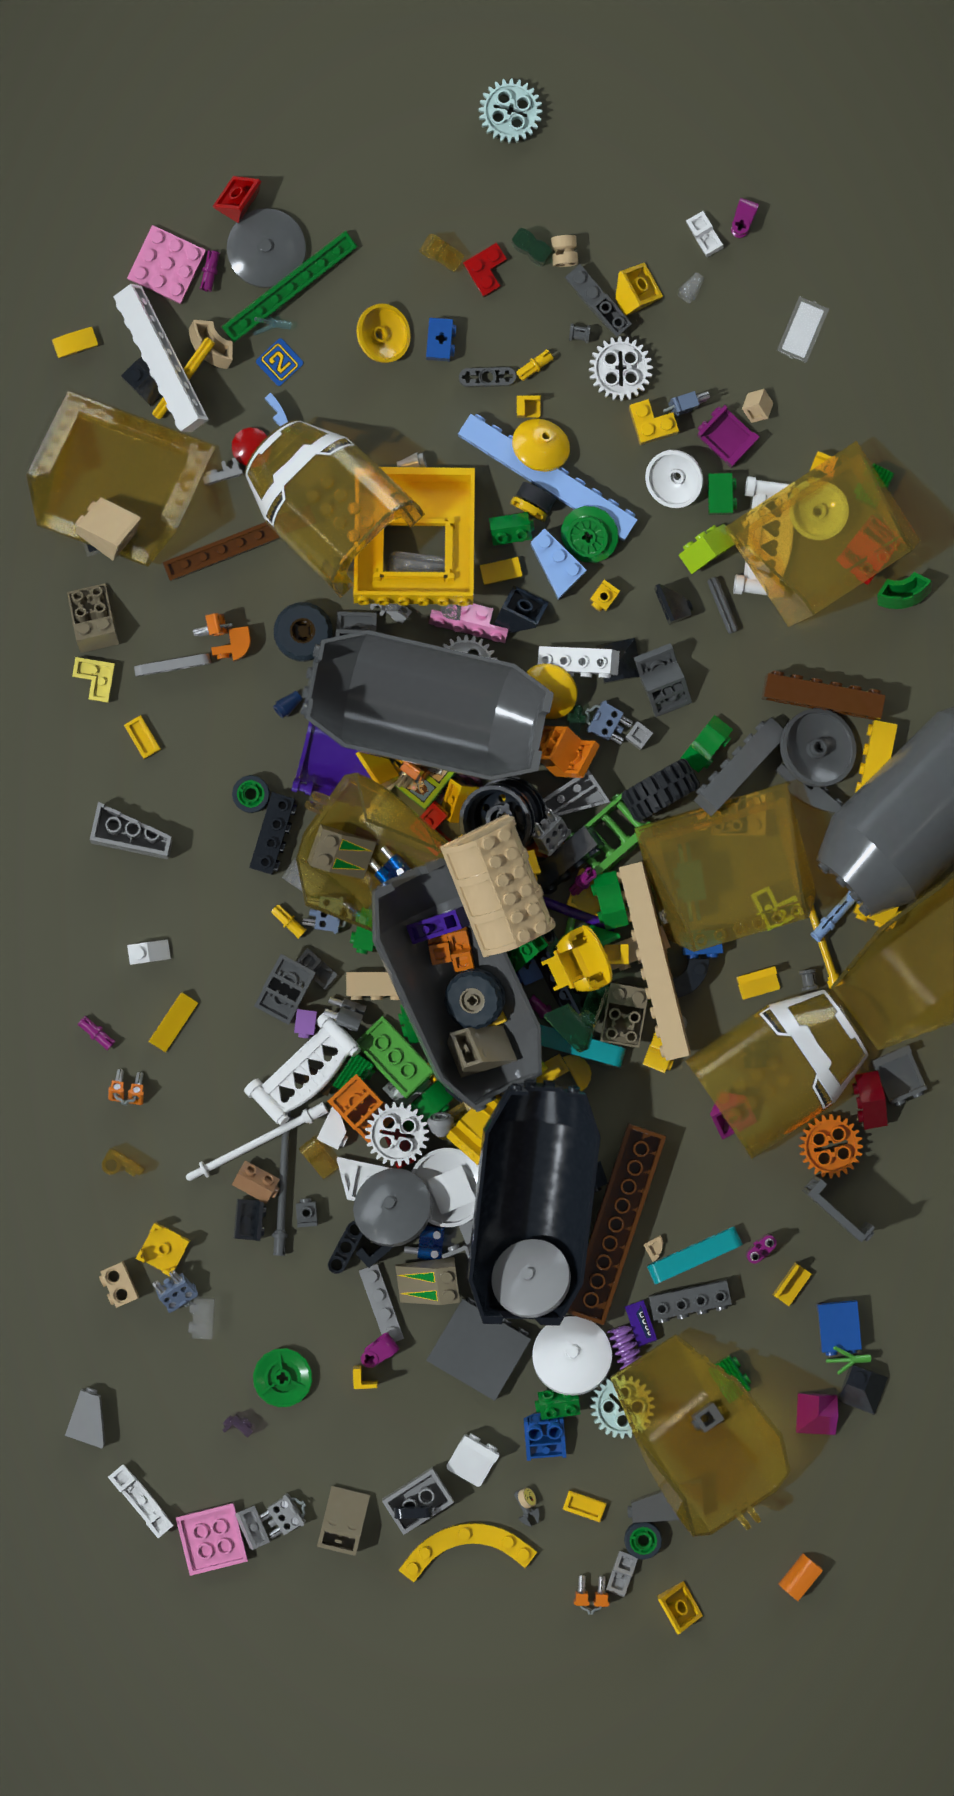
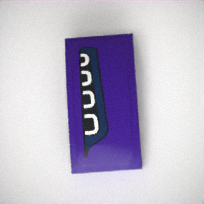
M644 1301L625 1306L638 1347L657 1341Z

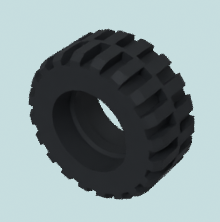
M682 758L624 791L622 799L633 819L641 822L700 788V782L688 761Z

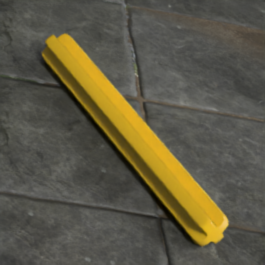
M208 337L204 339L183 369L189 380L215 345V342ZM164 397L152 412V415L157 419H161L168 410Z

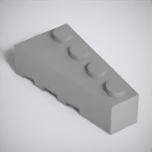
M98 802L90 836L91 844L169 860L173 842L171 836Z

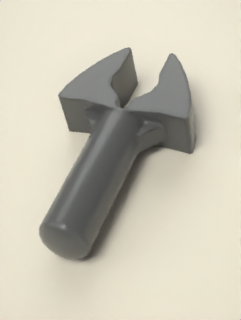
M520 1490L514 1493V1496L523 1511V1515L519 1517V1520L525 1525L532 1527L527 1519L528 1513L533 1515L538 1523L539 1509L538 1507L535 1509L524 1508L519 1502L518 1493Z

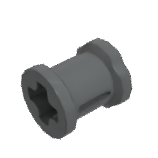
M571 323L569 341L582 340L588 343L590 325L582 327Z
M816 969L799 971L803 983L802 991L819 989L815 977Z

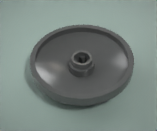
M257 209L245 214L240 222H236L232 227L227 241V255L232 269L243 281L255 287L271 288L304 262L306 255L305 238L299 225L289 215L275 209Z
M814 708L795 715L786 724L781 735L780 751L786 768L798 781L812 787H828L844 779L851 771L856 759V742L850 727L840 716L829 710Z
M397 1168L380 1171L368 1178L357 1192L353 1207L355 1222L363 1235L375 1244L395 1247L409 1243L423 1232L430 1220L432 1198L429 1189L417 1175L410 1171Z

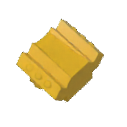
M499 1094L495 1096L496 1099L486 1104L487 1108L479 1112L470 1109L446 1136L477 1165H479L483 1127L502 1098Z

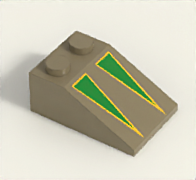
M320 824L307 861L310 866L324 871L364 879L376 841Z
M454 1257L395 1265L401 1303L431 1305L460 1303Z

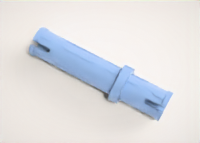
M850 891L826 917L821 919V923L810 933L817 942H820L830 930L835 928L838 920L854 904L855 900L849 895Z

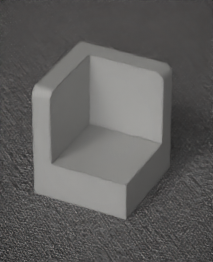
M637 721L625 739L641 750L653 732Z

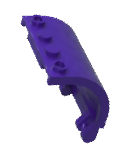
M309 722L302 755L291 791H302L310 796L314 794L349 803L350 806L355 807V805L363 806V809L369 810L376 784L355 754L358 751L343 748Z

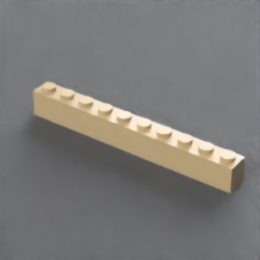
M638 862L619 867L620 872H617L619 884L623 883L624 891L621 892L624 903H628L629 907L626 914L628 921L633 924L634 930H631L633 941H637L639 949H636L638 961L642 960L643 968L640 970L643 980L647 981L648 988H645L648 1000L651 999L653 1007H650L651 1016L653 1019L656 1018L658 1025L655 1027L657 1038H661L662 1058L665 1057L666 1061L689 1056L691 1051L644 862Z

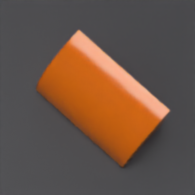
M803 1553L778 1584L789 1595L799 1601L823 1570Z

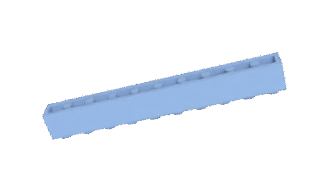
M478 414L475 416L469 415L458 433L460 438L540 489L551 494L570 508L595 506L606 511L615 521L618 528V538L625 541L638 520L634 518L636 515L628 509L623 511L618 507L619 504L610 498L608 500L601 497L602 493L595 488L590 490L585 486L586 483L577 477L575 479L568 476L569 472L562 467L549 472L536 471L527 467L514 453L512 447L513 436H505L501 433L503 430L494 424L489 426L485 423L486 419Z

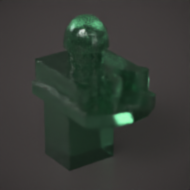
M577 704L573 708L574 713H568L567 722H570L569 728L579 737L581 724H585L586 716L581 715L583 707Z

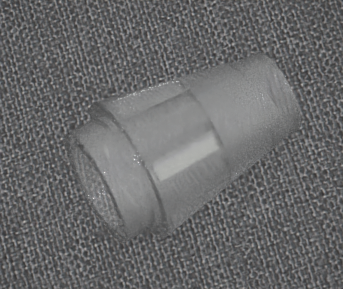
M694 273L679 288L678 296L685 302L691 303L692 300L696 299L704 277L699 273Z

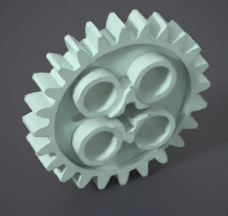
M511 78L509 84H507L503 79L501 86L495 82V89L490 86L488 87L490 94L483 93V97L486 100H480V104L484 107L479 108V112L484 114L479 116V120H485L482 127H489L487 134L493 132V139L500 136V142L502 143L504 138H507L508 144H510L511 139L514 138L516 143H518L519 137L526 140V133L531 136L533 135L531 128L538 129L535 122H541V118L537 115H541L542 110L537 108L542 106V103L536 102L539 95H532L534 88L527 90L528 83L522 87L521 80L514 84ZM501 95H507L509 101L502 103L498 98ZM519 101H526L528 107L525 109L519 108L517 105ZM494 105H498L499 107H501V108H503V109L494 108L493 106H494ZM512 107L514 112L508 115L507 110ZM499 113L504 118L502 121L496 122L493 119V115ZM519 119L522 121V126L516 128L512 125V121Z
M620 1374L619 1379L613 1375V1381L605 1378L606 1384L603 1385L601 1383L599 1385L601 1387L600 1390L594 1389L597 1397H591L595 1401V1404L590 1405L591 1408L595 1409L591 1415L597 1416L594 1420L595 1424L601 1422L599 1425L600 1430L606 1427V1435L612 1431L613 1438L618 1433L621 1439L624 1438L625 1433L631 1438L633 1431L637 1435L639 1434V1427L644 1430L646 1429L643 1425L644 1422L650 1423L647 1416H653L654 1414L649 1409L655 1406L649 1404V1401H652L654 1398L647 1396L650 1393V1389L643 1390L646 1385L644 1382L638 1385L639 1378H635L632 1381L631 1375H628L627 1379H625L624 1374ZM621 1387L627 1389V1394L624 1397H618L617 1391ZM610 1393L621 1403H625V1407L635 1416L634 1419L623 1409H619V1405L609 1396ZM607 1401L613 1403V1408L610 1411H604L603 1405ZM635 1401L641 1403V1408L638 1411H632L631 1405ZM621 1415L627 1417V1422L624 1425H618L617 1419Z

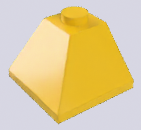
M645 262L619 272L615 299L625 316L635 313L663 297Z
M359 751L355 753L380 790H384L400 777L399 772L401 770L396 762L392 763L389 759Z

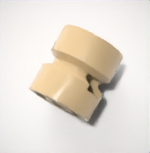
M561 235L552 237L551 248L555 251L552 255L553 266L570 267L578 265V253L574 251L577 248L576 236Z

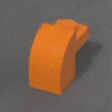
M248 626L229 629L231 645L211 647L212 656H217V659L229 658V654H232L234 662L244 658L251 647Z

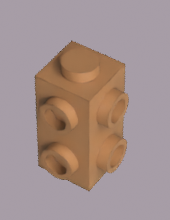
M244 1161L232 1185L267 1204L270 1197L275 1198L280 1188L277 1187L280 1179L254 1164Z

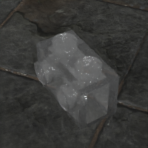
M195 1297L194 1302H190V1314H193V1322L189 1321L188 1333H192V1338H213L215 1298Z

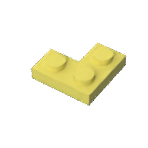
M75 657L72 677L92 680L88 699L109 703L115 664Z

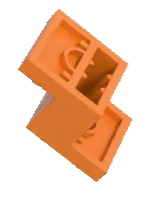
M544 726L539 751H542L540 763L556 777L583 778L600 745L596 741L581 740L569 727Z
M356 1074L327 1102L369 1143L371 1139H366L365 1136L369 1135L370 1132L366 1131L365 1128L372 1125L367 1121H374L372 1113L379 1115L378 1108L384 1111L386 1103ZM386 1117L383 1120L384 1126L387 1127L394 1119Z

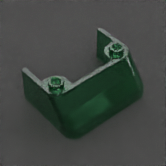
M611 983L600 989L588 991L580 1014L569 1004L544 1014V1018L577 1052H583L590 1048L606 1005Z

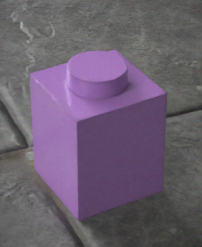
M297 1009L294 1033H298V1037L310 1039V1035H315L317 1011Z

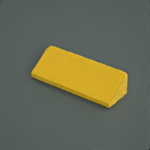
M181 992L148 1042L166 1052L198 1005V1002Z

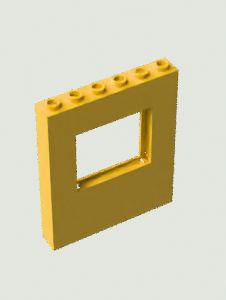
M356 467L354 603L359 605L379 604L383 606L388 604H398L401 606L418 604L420 606H427L429 604H438L439 606H448L449 604L459 606L473 605L475 468ZM384 525L445 526V572H383Z

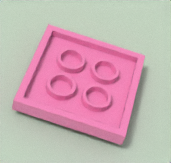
M152 225L127 279L181 304L206 250Z
M234 1503L176 1517L190 1576L248 1561L240 1526L235 1515Z

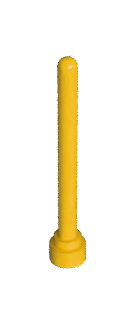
M807 896L804 898V903L813 930H815L820 923L812 899ZM823 937L818 944L829 974L827 984L829 989L843 985L844 982L839 973H836L825 937Z

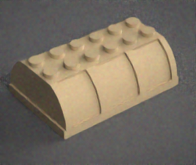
M505 814L440 846L483 957L518 948L551 931L556 926L554 919L550 917L543 899L544 893L541 885L537 883L528 860V852L523 847L515 827L516 821L509 814Z

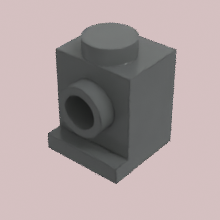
M311 1198L300 1199V1203H296L297 1228L318 1226L316 1201L312 1202ZM304 1209H308L310 1211L309 1216L306 1217L303 1215Z
M711 1402L691 1415L693 1418L691 1421L692 1426L696 1431L700 1430L703 1433H706L724 1420L715 1404ZM703 1415L707 1416L706 1422H702L701 1417Z

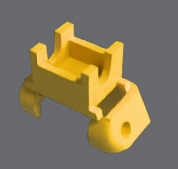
M587 925L580 926L566 934L557 943V950L553 952L555 956L541 962L542 965L548 964L557 983V986L553 987L554 991L567 985L570 989L576 988L577 991L581 992L593 991L610 984L612 981V969L605 950L597 935Z

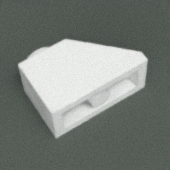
M168 940L127 945L130 965L171 959Z
M333 1107L325 1120L317 1140L338 1150L340 1146L344 1147L348 1136L345 1135L347 1130L342 1116Z

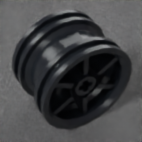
M511 776L492 780L485 786L476 789L464 801L459 816L462 836L506 813L514 817L516 821L515 827L524 848H527L535 842L532 837L535 833V823L537 822L542 826L541 820L546 819L545 803L537 789L521 778ZM501 794H504L506 796L505 801H503L502 797L500 796ZM485 804H488L490 807L488 811L484 809ZM517 805L521 807V812L516 810ZM518 824H521V825L524 826V830H523V831H521V829H520V827L518 826Z

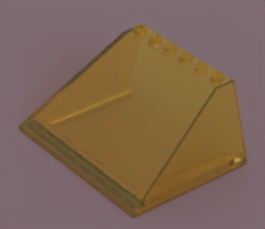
M68 391L27 472V481L37 526L91 545L75 533L77 528L75 523L81 515L85 516L89 512L87 509L93 501L97 502L102 497L141 518L137 533L118 556L148 567L176 533L214 452L215 446Z
M857 441L724 527L788 627L818 613L914 550L921 541Z
M787 783L726 800L712 816L702 808L634 828L660 922L668 940L695 952L809 918L817 892Z

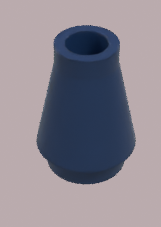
M294 691L277 700L273 709L281 718L288 717L303 699L297 691Z

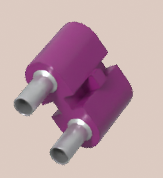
M765 1234L758 1241L756 1240L746 1251L747 1260L756 1264L764 1257H767L776 1247V1239L772 1235Z

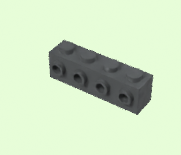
M726 1280L648 1296L653 1320H658V1323L670 1321L669 1317L677 1316L678 1319L689 1317V1313L697 1312V1315L709 1313L708 1309L716 1308V1311L728 1309L727 1305L732 1304Z

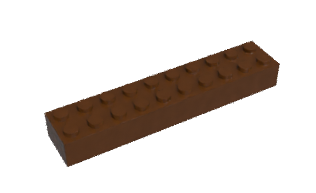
M629 1123L627 1124L588 1242L584 1283L570 1306L568 1314L604 1325L666 1139L665 1135Z

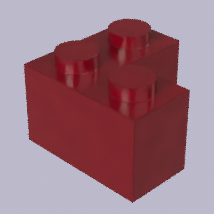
M878 1071L856 1074L855 1083H852L854 1095H858L856 1097L857 1108L860 1109L857 1111L859 1123L863 1122L864 1130L888 1126L886 1098Z

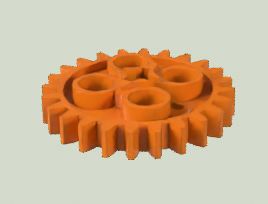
M832 1114L829 1115L827 1120L824 1115H821V1121L814 1118V1125L808 1123L809 1131L806 1129L802 1130L806 1134L805 1137H800L804 1144L798 1145V1147L804 1148V1151L799 1154L806 1156L802 1162L810 1163L807 1167L808 1169L815 1167L814 1174L821 1171V1177L828 1173L829 1178H832L833 1173H836L839 1178L840 1171L847 1175L846 1168L854 1169L852 1163H859L856 1156H862V1153L858 1152L859 1148H863V1145L858 1144L862 1137H856L859 1130H852L854 1123L847 1125V1118L841 1122L840 1115L835 1120ZM840 1128L843 1131V1136L841 1139L836 1140L833 1137V1131ZM820 1133L823 1135L824 1141L822 1144L817 1145L814 1143L813 1138L816 1134ZM845 1140L848 1141L847 1144L833 1147L832 1152L830 1149L814 1152L815 1148L829 1145V1141L834 1144ZM841 1148L848 1150V1155L844 1159L838 1156V1150ZM821 1153H827L829 1156V1160L825 1164L819 1162V1155Z

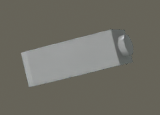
M86 1387V1390H80L65 1436L103 1448L105 1445L101 1395L97 1394V1390Z

